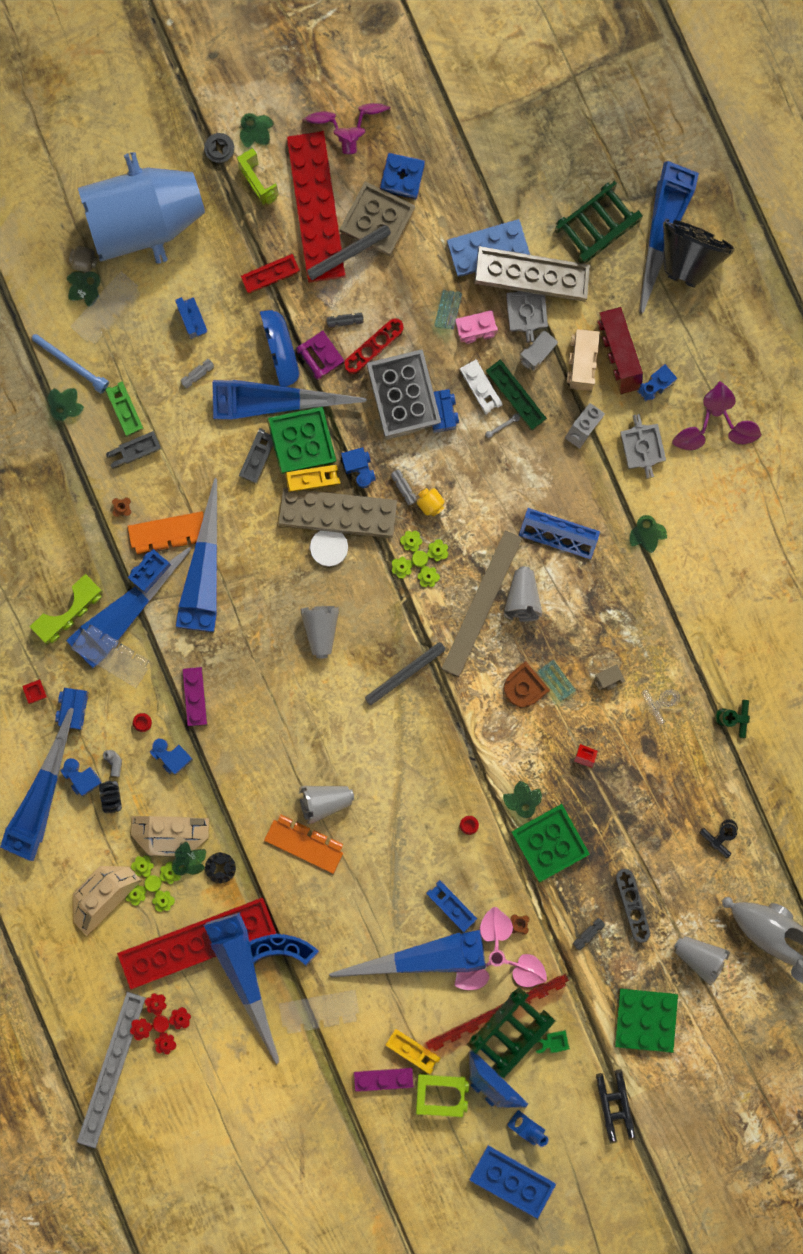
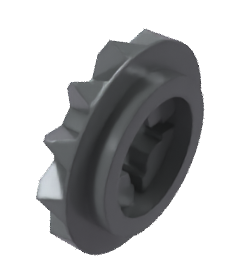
M215 133L206 140L204 150L206 156L211 161L219 164L220 162H227L233 156L235 147L233 140L228 135ZM216 142L220 146H225L223 148V154H221L219 151H214L215 149H217Z

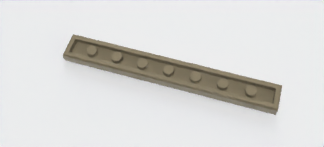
M506 530L504 531L442 666L443 670L458 677L460 676L521 543V537Z

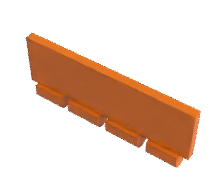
M203 511L129 525L128 531L131 547L136 549V554L138 555L150 552L149 545H152L155 551L169 549L168 541H171L172 548L188 545L187 538L189 537L191 544H195L204 517Z
M282 814L278 821L273 820L264 841L334 874L343 855V852H341L342 843L331 838L327 845L325 842L328 836L315 830L310 837L308 836L310 828L298 822L295 823L294 828H291L293 820Z

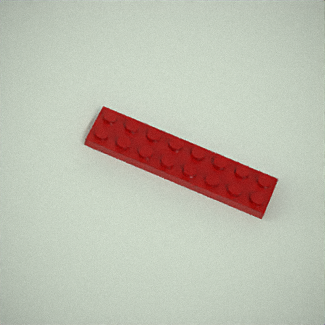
M324 131L287 136L306 271L342 250ZM344 262L313 280L307 274L308 283L346 277Z
M263 897L118 952L117 955L130 990L217 957L210 945L211 941L204 927L207 922L240 913L248 932L249 942L256 938L277 934Z

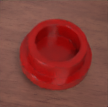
M139 713L133 719V727L139 732H146L152 726V719L146 713Z
M465 816L462 818L460 829L464 834L472 835L477 832L479 822L475 817Z

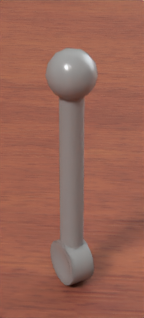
M514 414L512 419L492 431H487L485 436L491 438L494 433L512 422H518L520 416Z

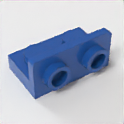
M182 297L176 299L175 302L190 339L207 333V328L195 299L190 298L183 301Z
M153 549L145 554L143 561L131 570L128 578L143 592L147 593L171 564Z

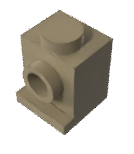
M617 664L596 674V680H594L598 690L604 688L610 690L618 686V681L620 684L625 682Z

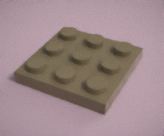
M365 181L339 232L358 241L380 227L387 225L391 230V234L370 247L391 256L416 206Z

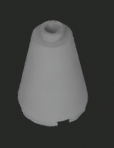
M526 566L515 570L504 609V616L510 620H513V617H518L519 621L525 622L535 621L539 619V616L542 617V608L534 571Z
M315 606L312 610H309V607L301 608V616L312 655H316V658H328V654L332 653L339 607Z
M302 786L299 788V794L303 793V798L300 799L302 812L305 820L309 819L307 824H313L352 805L354 800L353 790H349L348 786Z
M686 936L683 939L679 938L674 946L676 948L675 953L709 985L715 982L725 966L724 960H728L731 953L726 949Z

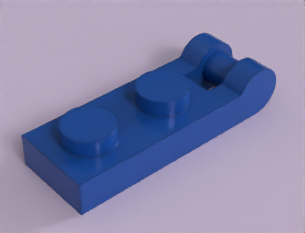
M441 880L436 883L432 890L429 889L426 892L463 932L477 920L472 912ZM443 891L446 896L440 900L437 895Z

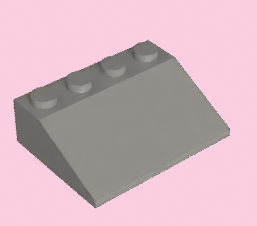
M423 349L367 363L385 440L404 436L441 423Z

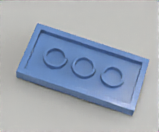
M519 219L447 240L457 277L476 272L477 250L479 246L530 255Z

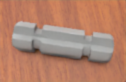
M206 359L203 365L197 366L188 374L189 376L183 377L180 380L181 384L185 388H189L192 382L195 383L203 377L206 371L212 370L214 364L210 359Z
M396 470L392 472L391 477L396 481V485L403 497H406L405 500L408 505L414 504L417 498L414 493L412 494V490L405 478H403L401 471Z

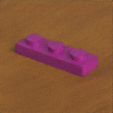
M202 667L183 669L188 727L207 725Z
M412 1068L354 1071L355 1092L414 1088Z

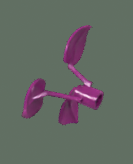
M379 103L361 105L358 107V110L361 112L357 127L338 128L334 119L336 114L328 111L312 113L302 119V122L306 121L315 124L332 122L335 127L333 133L338 136L339 142L342 145V153L354 154L357 153L356 141L366 132L364 128H360L362 117L365 114H377L385 110H391V107Z
M719 381L703 399V404L707 409L702 430L700 431L697 427L686 428L673 438L672 444L684 450L701 448L706 442L703 434L706 431L710 414L716 417L724 414L730 429H732L728 433V438L736 444L752 443L759 439L762 433L759 426L752 421L746 420L737 423L736 426L732 425L726 410L731 409L735 405V395L725 384Z

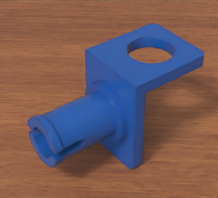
M520 1110L515 1113L507 1124L509 1128L532 1145L538 1144L540 1147H544L549 1141V1138L544 1135L545 1129ZM522 1117V1124L519 1127H515L516 1120Z

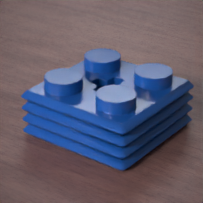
M388 153L380 189L393 195L417 199L425 161ZM405 173L407 177H404L402 180L398 174Z

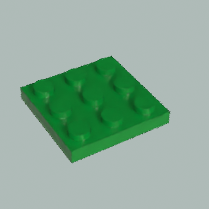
M323 407L269 417L267 419L281 474L332 464L337 461Z
M562 804L511 831L539 883L590 855Z
M620 988L615 1047L674 1053L678 994Z

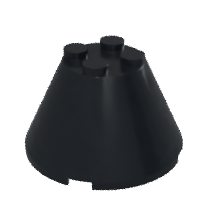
M668 218L663 222L664 270L668 274V278L674 281L681 279L686 281V285L695 288L697 284L703 281L734 253L735 248L725 240L721 242L714 239L715 235L706 230L675 219L673 223L669 222L670 219Z

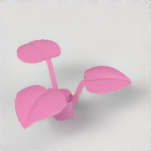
M497 907L491 908L485 914L480 926V932L485 941L495 940V950L490 954L486 968L491 964L493 966H501L503 963L516 966L513 970V978L518 985L523 987H532L546 982L545 968L535 956L523 954L520 956L518 963L505 959V954L498 948V940L508 939L512 934L513 925L509 917ZM485 969L457 972L455 986L464 990L480 989L488 982L489 973Z

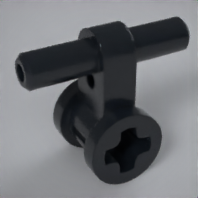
M726 819L721 823L720 832L715 837L705 828H702L699 834L709 842L710 847L714 850L717 849L725 858H729L731 852L722 843L725 840H733L737 836L738 826L734 820ZM730 827H732V832H725V828L729 829Z

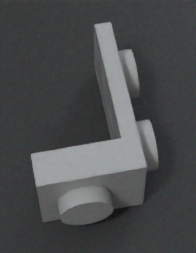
M543 331L531 346L520 354V362L526 368H531L534 371L558 344V341L546 331Z
M589 403L572 425L565 439L580 449L605 413Z

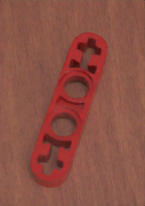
M397 318L389 320L347 357L344 363L345 370L350 374H356L361 371L367 363L371 362L403 333V322ZM391 324H399V331L394 330L391 332L392 338H390L384 330L387 329V332L392 329ZM377 336H385L387 339L386 343L383 345L377 344ZM368 347L373 351L370 357L362 355L364 348ZM358 354L361 360L357 362V368H348L350 361L355 362L358 359L356 356Z

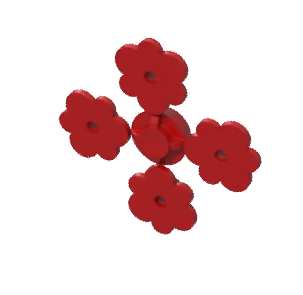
M152 993L151 997L145 999V1005L149 1013L153 1012L157 1016L153 1019L152 1025L145 1018H141L140 1021L134 1019L131 1022L132 1028L130 1033L134 1035L136 1040L140 1041L143 1037H149V1032L153 1027L156 1032L160 1033L159 1038L154 1040L156 1052L169 1054L170 1050H174L177 1046L176 1042L173 1041L174 1036L168 1035L165 1032L169 1027V1023L174 1025L176 1029L181 1027L187 1028L190 1025L191 1014L187 1013L186 1008L180 1007L178 1010L174 1009L172 1011V1016L168 1020L166 1016L160 1015L162 1010L167 1007L166 1003H164L166 997L163 994L157 995Z

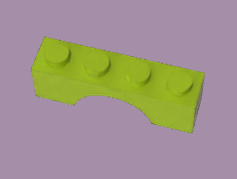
M86 574L72 586L74 601L71 608L65 614L49 616L43 613L29 626L47 645L56 642L63 630L67 631L73 626L74 619L78 616L81 618L88 611L87 607L91 603L96 604L102 598L101 594L103 591Z

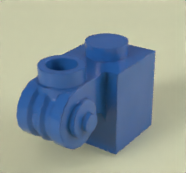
M664 364L650 376L648 383L640 385L637 392L641 394L645 401L653 400L657 391L661 395L676 382L677 377Z
M362 447L341 453L346 474L359 473L356 480L360 488H367L371 482L376 481L374 471L369 470L368 463H371L368 451L364 452Z
M164 739L155 740L152 750L149 751L156 760L160 758L165 763L162 767L169 774L173 772L177 775L193 760L180 745L172 751H167L168 743Z
M69 758L65 761L64 767L60 771L66 779H71L73 783L71 787L76 795L81 794L84 797L99 787L102 781L92 767L83 772H78L80 768L79 762Z

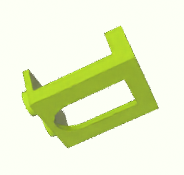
M251 148L237 157L239 169L262 205L266 203L271 204L279 195L277 184L275 183L264 189L252 170L259 163L257 153Z
M418 1073L416 1114L463 1117V1112L467 1113L468 1101H464V1095L469 1091V1081H465V1076H439ZM426 1085L455 1087L461 1093V1100L455 1106L425 1105Z

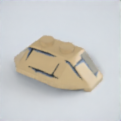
M132 816L131 836L148 855L189 856L209 838V818Z
M100 866L73 893L74 923L87 936L142 880L130 867Z

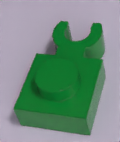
M566 1030L546 1034L547 1040L540 1038L538 1042H541L543 1047L536 1050V1053H543L547 1048L550 1049V1053L569 1050Z

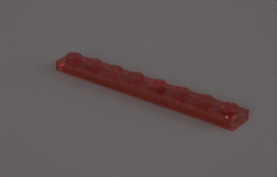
M566 974L557 976L527 991L526 993L529 996L526 998V1001L531 1004V999L538 997V999L544 998L549 995L548 991L553 988L557 991L566 987V982L569 981ZM503 1004L426 1041L428 1049L433 1048L436 1051L444 1047V1042L450 1040L452 1043L462 1038L461 1034L466 1031L469 1034L479 1029L478 1025L486 1023Z

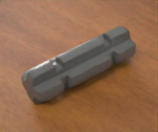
M360 312L355 313V315L329 316L326 321L327 326L330 328L335 327V325L361 324L364 322V318Z
M597 918L593 925H590L580 935V938L573 942L574 947L577 950H581L585 946L584 944L588 943L598 933L597 931L605 926V923L600 918Z

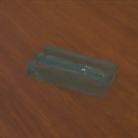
M442 291L434 324L435 327L454 330L462 297L461 292ZM453 297H455V298H454V302H453V306H452V310H451L452 300H453Z
M554 660L538 670V673L560 702L576 691ZM550 666L554 667L570 689L568 692L549 668ZM546 670L564 695H560L543 671Z

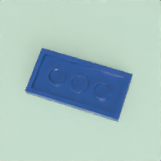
M487 1145L469 1178L471 1182L537 1219L556 1186L555 1182Z

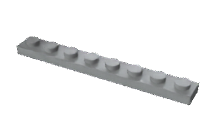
M130 992L126 994L77 1140L78 1143L93 1148L97 1147L134 1036L130 1033L132 1028L131 1022L134 1019L139 1020L146 997Z

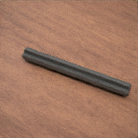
M384 225L307 270L308 276L313 280L391 234L390 228Z
M441 642L437 643L365 697L367 703L373 705L446 650Z

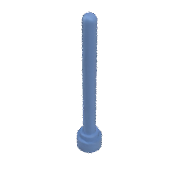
M32 335V340L93 383L92 386H94L97 392L102 394L105 388L108 387L110 382L107 379L96 377L39 335Z

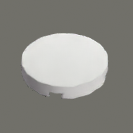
M319 531L311 540L310 550L312 557L320 565L336 566L347 556L348 543L342 533Z

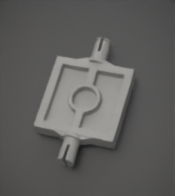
M522 291L506 293L510 332H526V343H530V340L531 343L534 342L533 331L548 328L545 295Z
M640 414L633 415L635 427L620 432L628 469L644 468L646 479L653 478L652 466L657 463L666 462L658 424L642 425Z

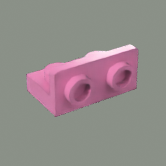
M492 311L455 319L460 342L465 341L466 344L473 343L477 338L481 337L484 339L495 337L494 334L498 332Z

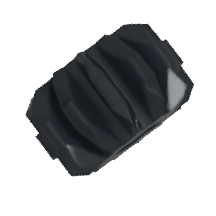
M116 781L100 783L99 792L103 812L111 814L121 811L122 804L118 783Z

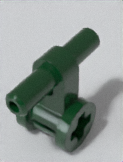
M742 700L741 714H737L736 711L721 708L715 713L716 723L722 726L733 727L738 722L740 723L739 738H746L747 724L750 723V715H748L749 700Z

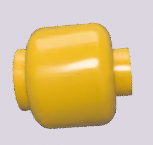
M425 488L418 493L417 505L426 516L432 515L434 517L444 509L445 500L437 489L432 488L428 490V488Z

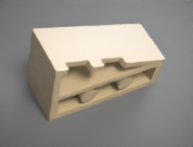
M577 329L576 334H572L571 346H574V351L569 355V364H572L571 372L568 371L566 382L570 383L569 389L593 390L600 332Z

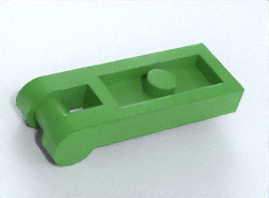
M121 381L117 383V386L107 387L105 390L127 437L144 428L125 385ZM121 392L123 396L116 399L114 395Z

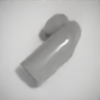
M114 750L104 751L103 758L112 766L110 776L120 777L121 757Z

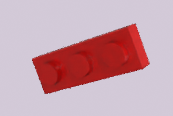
M292 253L241 275V279L247 293L250 294L300 273V269Z

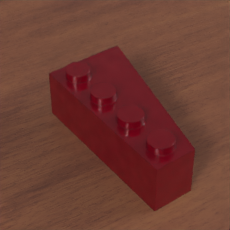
M622 307L599 312L597 326L599 331L603 333V345L608 350V360L610 365L612 364L614 379L617 382L620 395L639 390L640 385L643 383V371Z

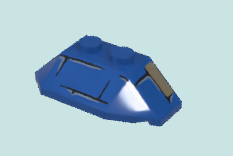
M471 1049L469 1050V1079L472 1082L470 1086L477 1093L482 1091L486 1095L484 1100L492 1107L496 1105L498 1108L527 1107L529 1105L478 1054L474 1053Z

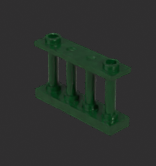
M616 181L611 184L609 182L601 187L600 193L569 217L565 218L564 216L556 222V234L564 230L580 250L579 253L581 255L578 261L582 264L589 262L643 218L639 210L635 213L630 212L613 190L616 189ZM605 196H608L623 214L625 221L620 225L615 223L600 205L599 201ZM591 207L595 209L610 228V232L607 235H601L584 215ZM577 218L595 239V244L591 247L585 246L569 226Z
M520 987L510 994L506 1002L466 1044L474 1053L477 1054L481 1050L495 1062L492 1068L503 1079L556 1022L545 1010L541 1013L536 1011L526 1001L529 995ZM519 1006L534 1018V1021L527 1028L512 1015ZM506 1021L521 1033L515 1042H512L499 1030ZM493 1035L508 1048L501 1057L486 1045Z

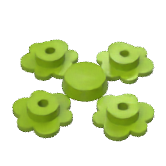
M406 531L405 536L401 537L400 542L404 545L405 550H411L414 553L411 560H406L403 556L399 559H394L392 561V573L397 574L398 578L403 579L406 575L411 574V568L414 564L416 567H422L421 573L418 574L420 585L422 587H427L428 585L434 587L435 582L439 581L440 575L436 573L434 567L429 568L425 565L428 563L429 557L434 558L435 561L446 559L448 557V545L443 544L441 539H437L434 543L429 544V550L426 553L418 550L419 545L422 544L420 533L418 531H413L412 533L411 531Z
M147 855L143 857L137 856L135 862L131 864V868L136 871L137 876L143 875L147 878L144 881V886L137 885L126 896V900L131 901L134 906L139 905L140 901L146 899L144 894L147 889L149 892H156V898L152 900V903L155 904V909L158 912L163 910L169 911L171 905L175 903V899L170 896L169 891L163 892L159 890L162 885L161 880L167 881L168 884L179 881L181 879L180 867L175 866L171 861L167 862L166 866L160 868L162 873L159 878L156 875H150L151 869L154 867V864L150 863L151 858Z

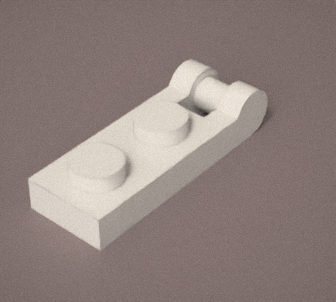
M477 360L460 368L463 377L485 414L490 413L491 409L499 408L503 405ZM490 396L492 401L486 403L484 399Z

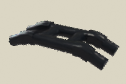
M621 1069L615 1070L618 1092L607 1094L604 1075L602 1073L596 1074L597 1087L610 1144L617 1143L613 1121L624 1119L628 1139H636L623 1071ZM620 1099L622 1111L611 1113L609 1101Z

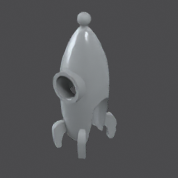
M725 897L722 900V905L725 908H731L737 924L745 935L770 955L792 965L791 974L793 978L803 983V956L785 942V938H790L803 945V927L793 920L792 913L776 903H771L769 906L749 902L733 903L730 897Z

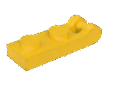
M337 465L286 472L288 492L340 485V478H337L336 473L338 471ZM325 473H329L330 479L326 480Z
M396 1028L385 1044L430 1075L434 1071L433 1067L436 1062L439 1063L441 1057ZM425 1055L430 1058L426 1064L422 1062Z

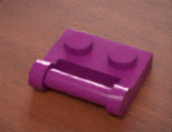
M323 330L295 349L311 368L316 380L321 379L345 362ZM311 347L325 368L320 369L308 353V348Z

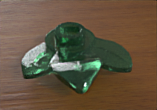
M245 114L241 118V127L243 129L240 133L244 146L249 148L254 141L261 145H268L270 143V135L267 129L274 125L272 119L266 115ZM249 120L254 122L252 126L247 125Z
M79 271L72 272L66 278L72 284L69 289L68 299L73 301L84 299L86 305L91 307L99 297L97 289L100 285L99 275L93 271L86 272L85 274ZM89 277H92L94 279V283L92 285L88 284L87 279Z
M56 388L50 391L48 403L51 406V416L55 420L63 421L67 417H76L82 413L84 406L76 403L78 393L75 388L66 389L62 393ZM57 409H63V412L59 413Z
M643 515L638 519L637 526L630 532L631 546H636L641 543L646 551L653 553L658 545V539H667V531L663 525L656 523L652 516ZM643 522H649L650 527L644 528Z
M519 781L514 788V794H504L503 799L508 809L516 811L521 818H530L535 813V807L541 803L542 793L540 789L531 791L528 784ZM526 805L529 807V809L527 811L522 810V807Z
M188 842L182 843L175 851V859L171 866L173 872L176 875H185L186 873L191 875L199 874L205 869L202 862L206 857V850L198 849L191 851Z

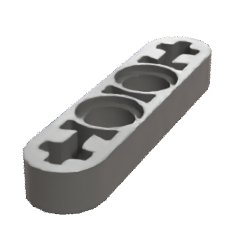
M621 869L616 874V882L631 933L636 941L645 942L650 937V929L634 875L628 869ZM622 872L630 875L627 882L628 885L633 884V888L630 887L622 890V886H625L624 880L620 881L619 879L622 876ZM629 890L633 891L636 895L635 900L632 902L625 899V893ZM634 909H638L641 912V918L636 921L630 917V913ZM644 921V925H640L643 931L646 930L647 933L644 935V939L636 936L639 930L638 926L633 927V923L636 924Z

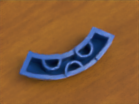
M260 311L279 384L283 387L289 386L297 381L300 372L286 321L276 311Z
M272 934L249 942L254 964L270 956L284 955L295 958L305 966H308L319 953V950L307 941L285 934Z

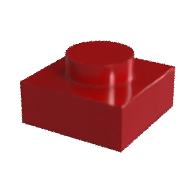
M41 679L22 686L28 704L48 698Z
M580 744L574 762L592 768L598 751Z

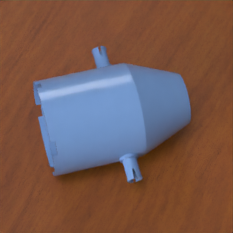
M130 152L132 161L127 153L124 155L129 170L126 174L78 188L100 262L149 247L153 250L156 263H161L160 255L163 262H166L168 258L163 247L164 243L170 242L205 213L194 173L150 167L142 169L139 167L136 152Z

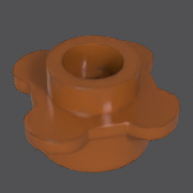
M128 497L124 499L114 498L112 500L114 505L113 515L115 517L131 515L132 511L129 505L131 500Z
M516 914L511 916L512 933L521 932L522 934H527L529 932L527 928L530 921L527 915L521 917Z

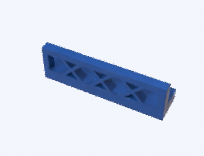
M527 508L519 532L521 537L588 559L592 558L600 531L531 508ZM526 525L534 527L537 532L529 533L524 530ZM550 532L555 538L547 539L543 533ZM568 538L573 544L565 545L561 539ZM586 544L591 546L590 552L581 550L579 545Z

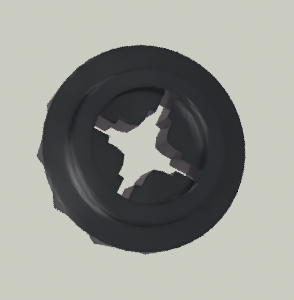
M215 853L205 863L206 875L215 883L228 882L233 878L236 871L235 861L226 853ZM214 862L219 864L227 862L224 866L227 874L225 875L221 871L214 874L217 869Z

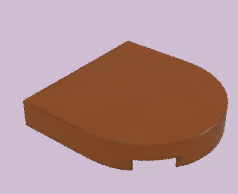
M526 661L507 677L504 684L506 698L517 707L532 706L550 691Z

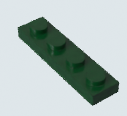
M501 359L485 370L486 374L531 431L547 420L546 416Z

